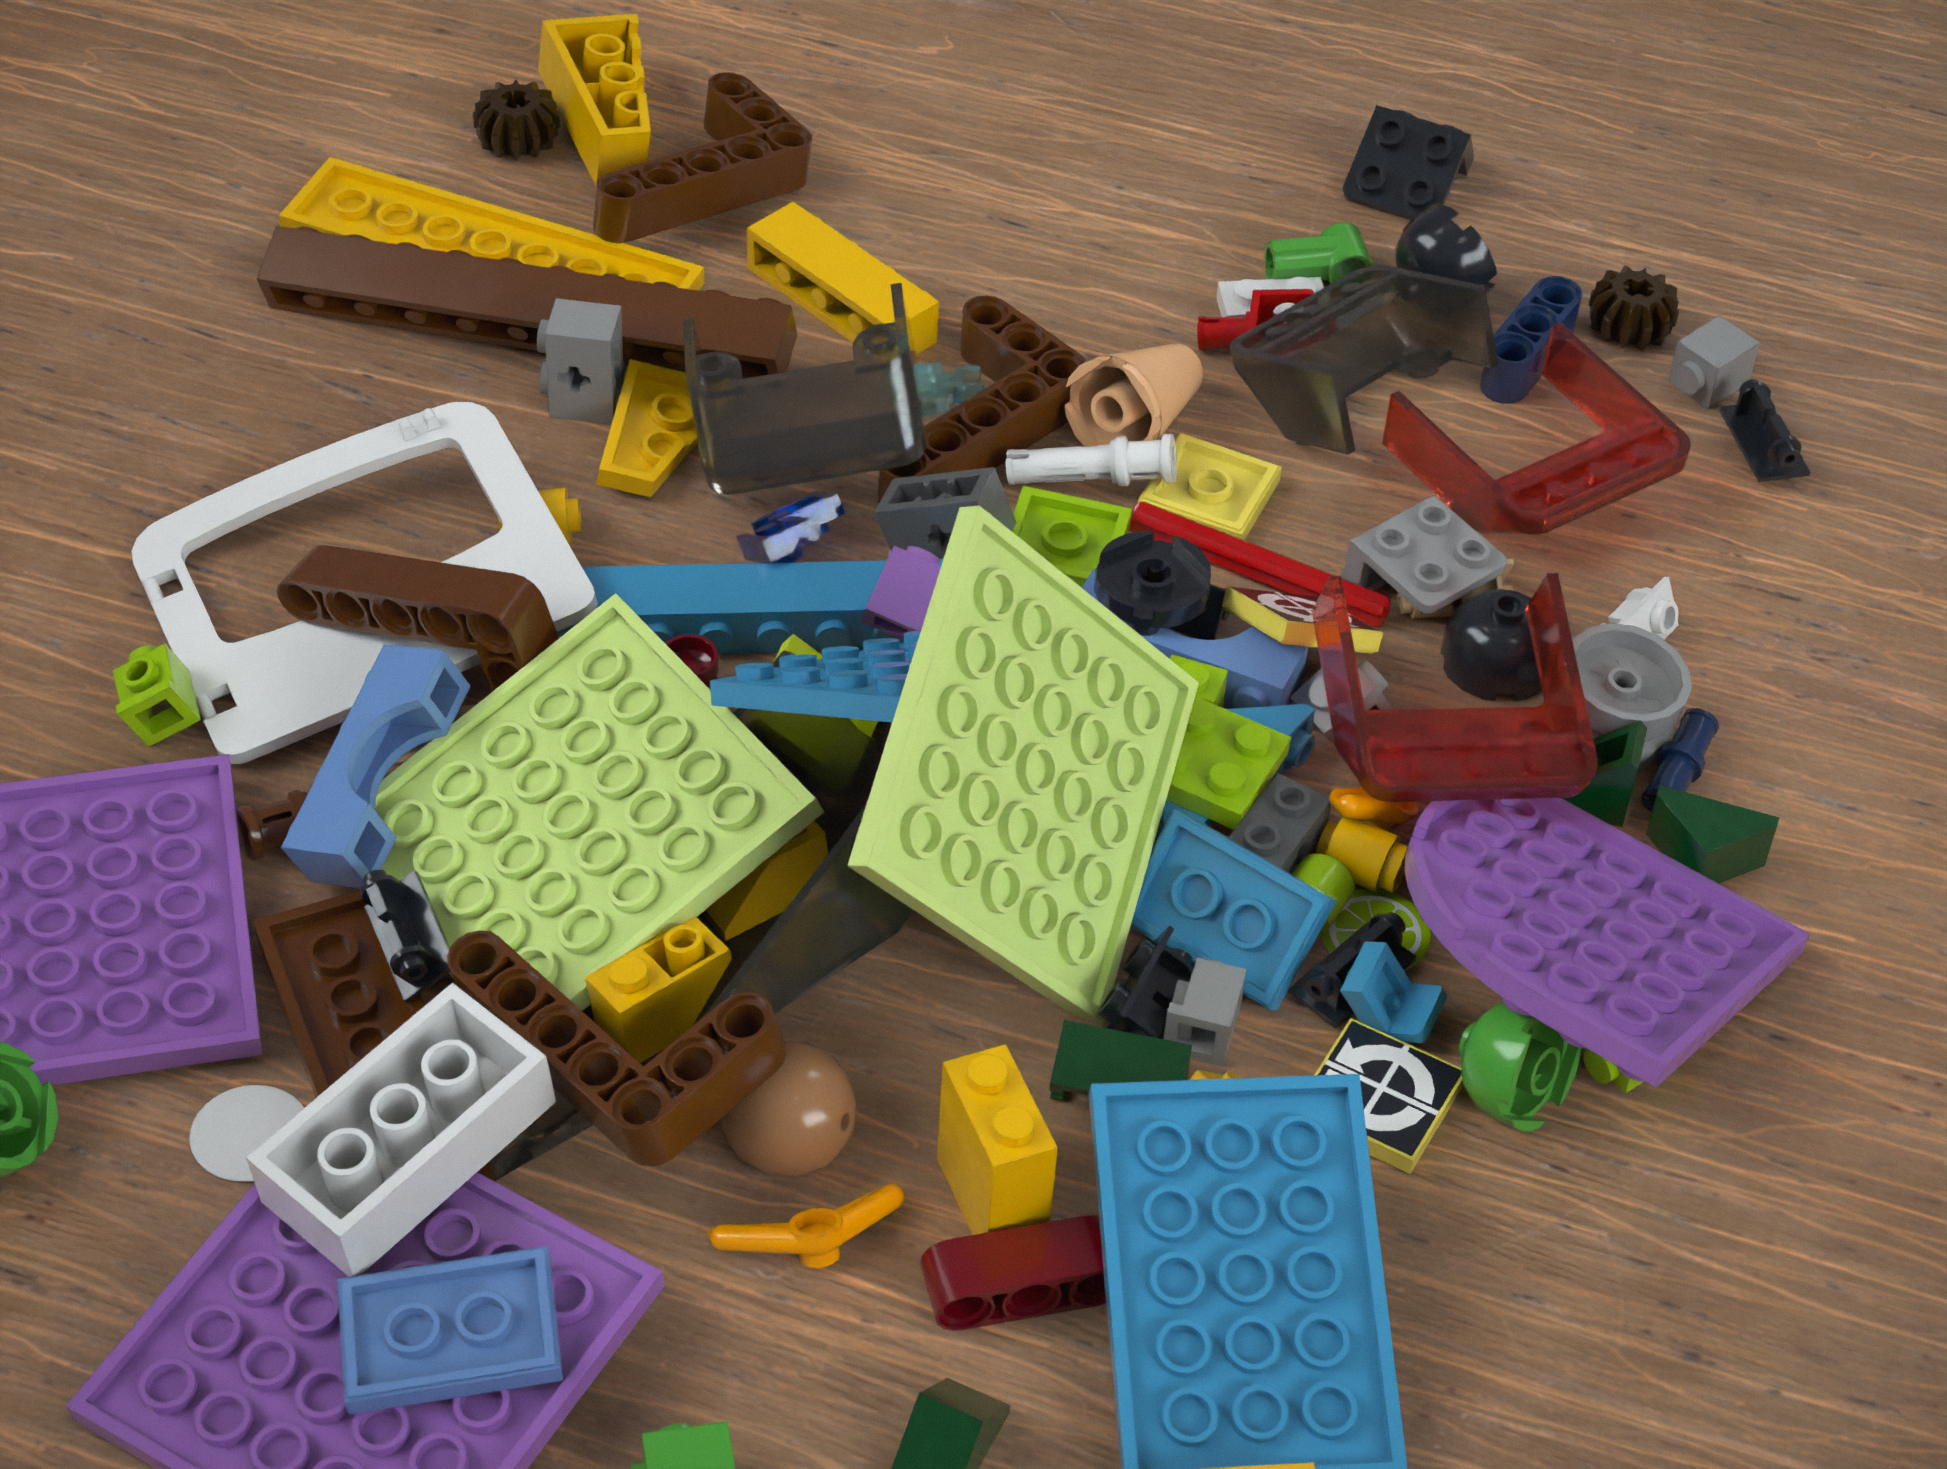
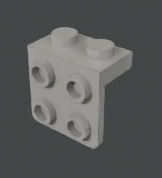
M1433 495L1351 539L1345 557L1346 564L1343 579L1374 591L1389 583L1419 611L1433 613L1503 574L1507 559L1492 544Z

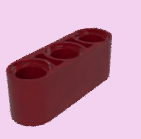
M1096 1215L1079 1216L952 1238L929 1247L920 1259L936 1323L941 1328L951 1331L967 1330L1106 1304L1099 1216Z

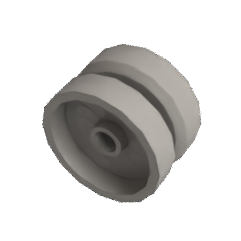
M1614 623L1588 627L1572 638L1564 655L1556 680L1543 708L1545 729L1556 747L1564 750L1641 720L1647 727L1638 772L1647 770L1656 763L1660 748L1666 742H1669L1692 690L1690 670L1679 652L1656 634L1636 626Z

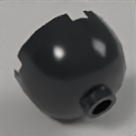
M1441 203L1428 206L1404 227L1395 247V260L1399 272L1397 283L1402 292L1412 301L1420 300L1427 306L1445 311L1466 307L1492 290L1495 283H1489V280L1497 275V270L1492 255L1479 233L1472 225L1463 231L1452 221L1459 213Z
M1499 588L1480 591L1464 600L1448 620L1441 645V654L1445 660L1443 669L1447 677L1462 691L1482 700L1496 701L1497 694H1516L1515 701L1527 700L1543 691L1553 677L1557 659L1558 632L1547 610L1534 598L1518 591Z

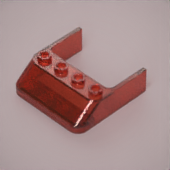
M1562 323L1555 324L1551 328L1542 376L1602 429V433L1494 480L1405 395L1397 391L1390 394L1382 444L1474 530L1484 534L1539 535L1550 532L1681 472L1686 466L1691 447L1690 439L1682 429Z
M1547 573L1525 608L1544 697L1543 704L1536 707L1365 710L1341 576H1329L1312 610L1335 747L1367 794L1384 802L1567 798L1576 796L1586 789L1597 772L1598 759L1558 573Z

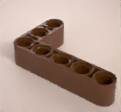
M730 72L717 73L708 80L704 114V129L716 142L601 176L596 186L593 231L598 237L609 242H630L796 191L804 187L807 182L812 134L748 78Z
M988 295L969 299L964 304L962 310L960 352L966 362L995 383L892 445L881 454L878 475V505L893 479L990 467L996 468L1006 462L1007 450L1026 449L1068 423L1065 404L1070 402L1071 385L1067 388L1066 385L1071 374L1079 365L1086 362L1085 358L1004 300Z
M316 545L277 587L278 599L283 607L297 619L308 623L476 650L492 692L559 639L541 591L533 582L514 573L328 545Z
M482 930L469 932L458 938L447 954V966L457 987L547 1057L553 1088L626 1156L641 1166H658L675 1158L771 1077L785 1060V1042L773 1008L769 1001L758 993L742 992L733 994L723 1000L649 1063L642 1066L498 935Z

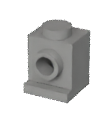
M1197 957L1190 982L1178 980L1173 1001L1170 1002L1167 1011L1163 1039L1192 1045L1191 1059L1224 1067L1241 1008L1247 969L1227 965L1218 960H1206Z

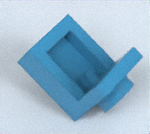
M1364 942L1352 968L1347 972L1345 982L1340 990L1361 1023L1403 1042L1423 1043L1427 1040L1447 999V995L1440 985L1411 983L1385 942Z

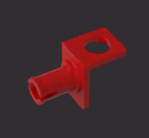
M1312 289L1253 290L1250 311L1246 312L1245 317L1199 316L1197 323L1198 349L1245 348L1246 353L1249 354L1251 375L1259 374L1264 336L1316 334L1317 320L1314 291ZM1282 303H1294L1301 307L1304 315L1296 322H1284L1275 316L1274 309Z

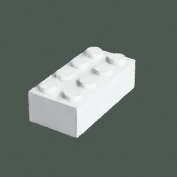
M451 983L246 1157L261 1202L348 1277L363 1274L556 1103L547 1057L454 983Z

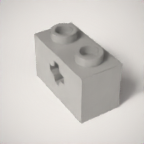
M556 298L549 320L542 319L540 321L537 334V350L540 353H546V361L543 362L540 373V393L548 395L549 417L612 424L624 382L621 306Z

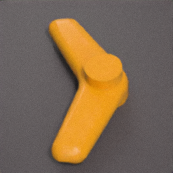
M1378 739L1373 745V787L1334 789L1329 796L1331 805L1340 815L1346 818L1367 820L1372 825L1386 831L1395 824L1399 825L1408 822L1418 813V804L1410 792L1404 752L1399 745L1388 744L1382 739Z
M890 1183L835 1210L812 1208L801 1211L794 1215L789 1223L719 1224L708 1231V1239L712 1246L720 1251L799 1254L802 1265L809 1268H823L838 1261L840 1245L898 1209L903 1204L905 1195L901 1187Z

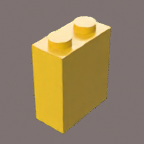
M1000 1045L943 1062L937 1161L972 1235L1050 1222L1058 1147L1007 1045Z

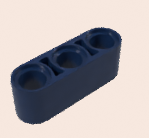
M1562 276L1542 278L1490 338L1480 382L1481 391L1487 398L1502 404H1512L1521 401L1569 344L1574 335L1582 299V290L1576 282Z

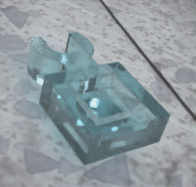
M942 362L888 365V386L894 417L945 414L948 412L949 403L959 405L985 389V386L980 384V366L963 365L956 368L953 372H943Z

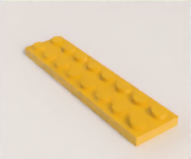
M329 157L279 214L280 226L288 228L310 227L321 233L346 237L351 234H357L367 237L372 241L392 244L409 242L424 249L444 252L460 250L476 257L496 260L512 258L528 265L548 268L564 266L580 273L599 276L603 274H616L626 280L651 284L667 282L678 288L697 291L704 284L703 266L629 244L609 242L595 234L333 157Z

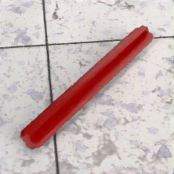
M1145 501L1138 502L1134 510H1132L1129 526L1131 532H1154L1153 540H1162L1172 543L1173 535L1186 539L1197 546L1211 564L1288 594L1321 597L1375 628L1381 627L1389 615L1391 599L1385 594Z

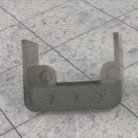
M1385 265L1364 267L1351 272L1242 334L1230 343L1235 370L1286 439L1296 441L1301 446H1315L1346 455L1356 450L1345 398L1392 370L1407 373L1409 377L1415 379L1427 378L1438 373L1439 367L1451 360L1486 368H1493L1498 365L1485 285Z
M902 283L890 284L895 322L876 324L859 333L852 346L854 360L745 379L741 364L735 356L723 352L703 354L694 318L683 319L687 386L702 468L706 482L713 491L724 495H733L909 465L923 455L926 449V435L918 368Z

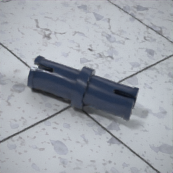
M1700 708L1686 710L1672 740L1666 742L1660 748L1656 758L1657 769L1641 797L1643 805L1650 812L1653 810L1659 785L1686 792L1689 784L1700 778L1705 767L1704 755L1712 738L1719 729L1718 720L1710 712Z

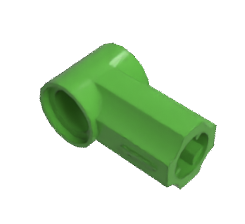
M1341 222L1333 224L1326 228L1318 237L1270 240L1265 243L1264 260L1267 279L1321 277L1322 282L1329 281L1333 288L1349 292L1365 286L1371 280L1374 273V265L1362 234L1357 226L1351 223Z

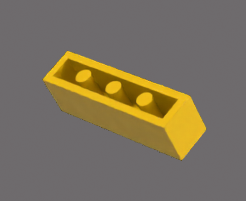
M795 202L789 203L747 227V269L891 371L937 343L938 300Z

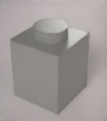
M1719 315L1677 342L1668 382L1709 409L1739 390L1745 381L1750 380L1760 342Z

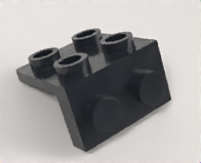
M1376 105L1344 182V196L1349 201L1408 220H1412L1432 204L1441 203L1444 205L1457 173L1467 176L1474 160L1471 134L1450 125H1440L1417 118L1402 110H1391Z

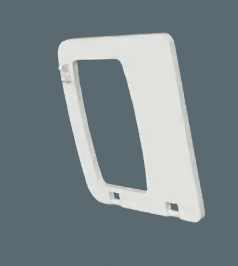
M473 402L447 403L438 407L427 408L422 412L353 435L282 463L196 501L155 521L137 537L131 551L133 565L172 652L190 671L198 709L218 755L229 754L231 764H243L344 722L383 644L444 650L460 672L481 664L477 651L472 649L313 624L302 620L235 643L224 642L218 637L185 565L186 557L194 550L231 531L358 477L445 448L458 449L466 459L498 516L502 528L494 536L441 563L514 573L527 578L541 591L556 631L579 623L597 608L598 602L593 585L498 420L486 407ZM178 578L183 590L164 598L159 585ZM231 693L236 707L217 714L211 701Z

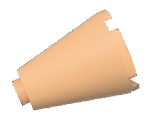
M1174 343L1098 356L1082 363L1068 378L1066 388L1070 385L1071 388L1070 402L1065 404V413L1074 435L1084 447L1110 445L1111 440L1116 439L1118 436H1126L1128 441L1159 440L1201 386L1203 381L1201 361L1189 347Z

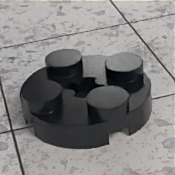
M1138 531L1122 535L1109 542L1102 550L1099 564L1095 569L1094 592L1098 601L1122 621H1125L1128 626L1141 636L1154 635L1160 628L1184 624L1205 612L1210 595L1211 565L1205 554L1186 539L1173 535L1172 543L1162 540H1153L1154 532ZM1146 576L1153 581H1164L1160 583H1151L1143 580V577Z

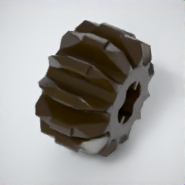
M516 79L513 84L505 85L496 82L494 90L487 89L481 91L480 101L475 103L473 123L482 149L494 150L497 158L514 155L516 160H518L521 155L528 154L532 157H538L539 150L553 148V140L558 136V128H560V113L557 111V105L553 100L550 90L539 89L537 82H531L526 85L519 84Z
M1624 265L1620 273L1613 270L1606 271L1603 279L1597 281L1595 289L1591 291L1588 304L1590 306V328L1602 333V341L1615 340L1619 342L1621 349L1626 345H1634L1639 350L1644 351L1648 343L1661 346L1665 337L1671 334L1672 328L1677 323L1679 310L1677 309L1679 304L1677 288L1666 284L1665 275L1653 276L1648 274L1646 267L1641 271H1633Z

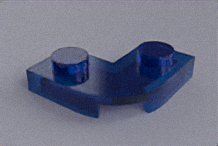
M815 491L753 521L751 525L755 535L745 533L736 536L746 560L767 563L794 562L804 556L802 547L819 540V536L830 530L828 522L844 515L845 511L837 493Z

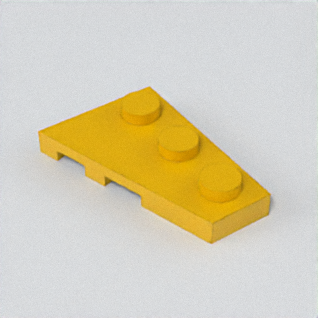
M630 359L600 463L596 485L651 498L733 401L736 384Z

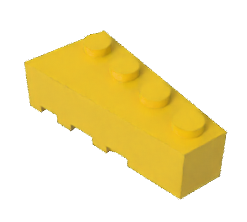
M638 13L542 20L538 72L547 90L551 91L553 100L557 105V110L595 186H597V181L601 176L645 163L648 159L651 129L647 94L644 92V66H641L642 48L641 39L638 37Z

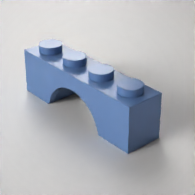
M1093 569L1083 584L1082 589L1098 601L1094 592L1095 569ZM1253 626L1236 636L1218 640L1190 638L1178 634L1169 628H1160L1154 635L1142 636L1169 659L1173 654L1228 670L1224 709L1291 705L1293 700L1290 696L1302 686L1308 647L1282 644Z
M383 644L281 846L283 851L310 882L361 888L363 878L367 873L382 869L397 837L376 813V796L379 786L388 770L406 752L426 741L447 736L470 688L467 680L444 650Z

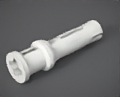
M1172 433L1163 434L1161 440L1128 441L1126 436H1118L1116 439L1111 440L1110 445L1034 450L1009 449L1006 453V474L1009 485L1112 479L1113 484H1118V486H1128L1131 480L1163 479L1166 484H1175L1177 477L1176 445Z

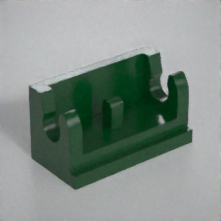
M1064 1020L1050 1080V1099L1063 1101L1066 1091L1089 1095L1091 1084L1187 1080L1192 1045Z

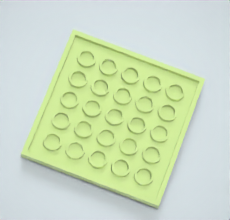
M980 505L960 507L847 866L1071 1015L1103 1023L1104 1019L1097 1014V1011L1114 987L1199 682Z
M616 593L451 725L447 736L433 739L385 777L379 786L376 796V813L397 837L381 870H384L388 875H392L398 880L403 879L413 870L418 872L449 946L451 947L458 938L469 932L478 930L490 931L504 940L581 1011L590 1005L585 982L587 975L688 919L699 916L824 813L817 799L727 707L711 706V690Z

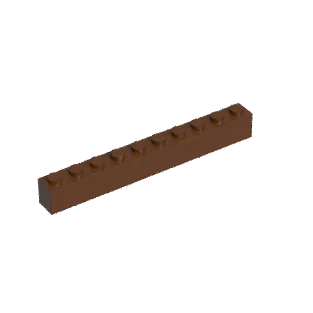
M276 226L256 278L271 309L530 350H537V334L540 321L542 319L549 320L556 298L621 306L623 364L628 365L631 359L702 377L782 389L798 335L791 305L782 304L772 298H759L755 300L730 296L719 290L703 292L678 288L667 282L651 284L626 280L616 274H603L599 276L575 272L564 266L548 268L523 264L512 258L496 260L476 257L460 250L444 252L424 249L409 242L392 244L372 241L367 237L357 234H351L347 237L327 234L310 227H298L295 229Z

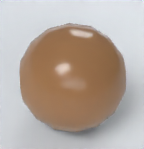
M785 1042L786 1056L781 1067L721 1118V1125L727 1142L739 1158L749 1166L769 1176L798 1177L809 1175L824 1168L838 1157L852 1136L856 1124L857 1106L854 1088L849 1075L827 1051L807 1042Z

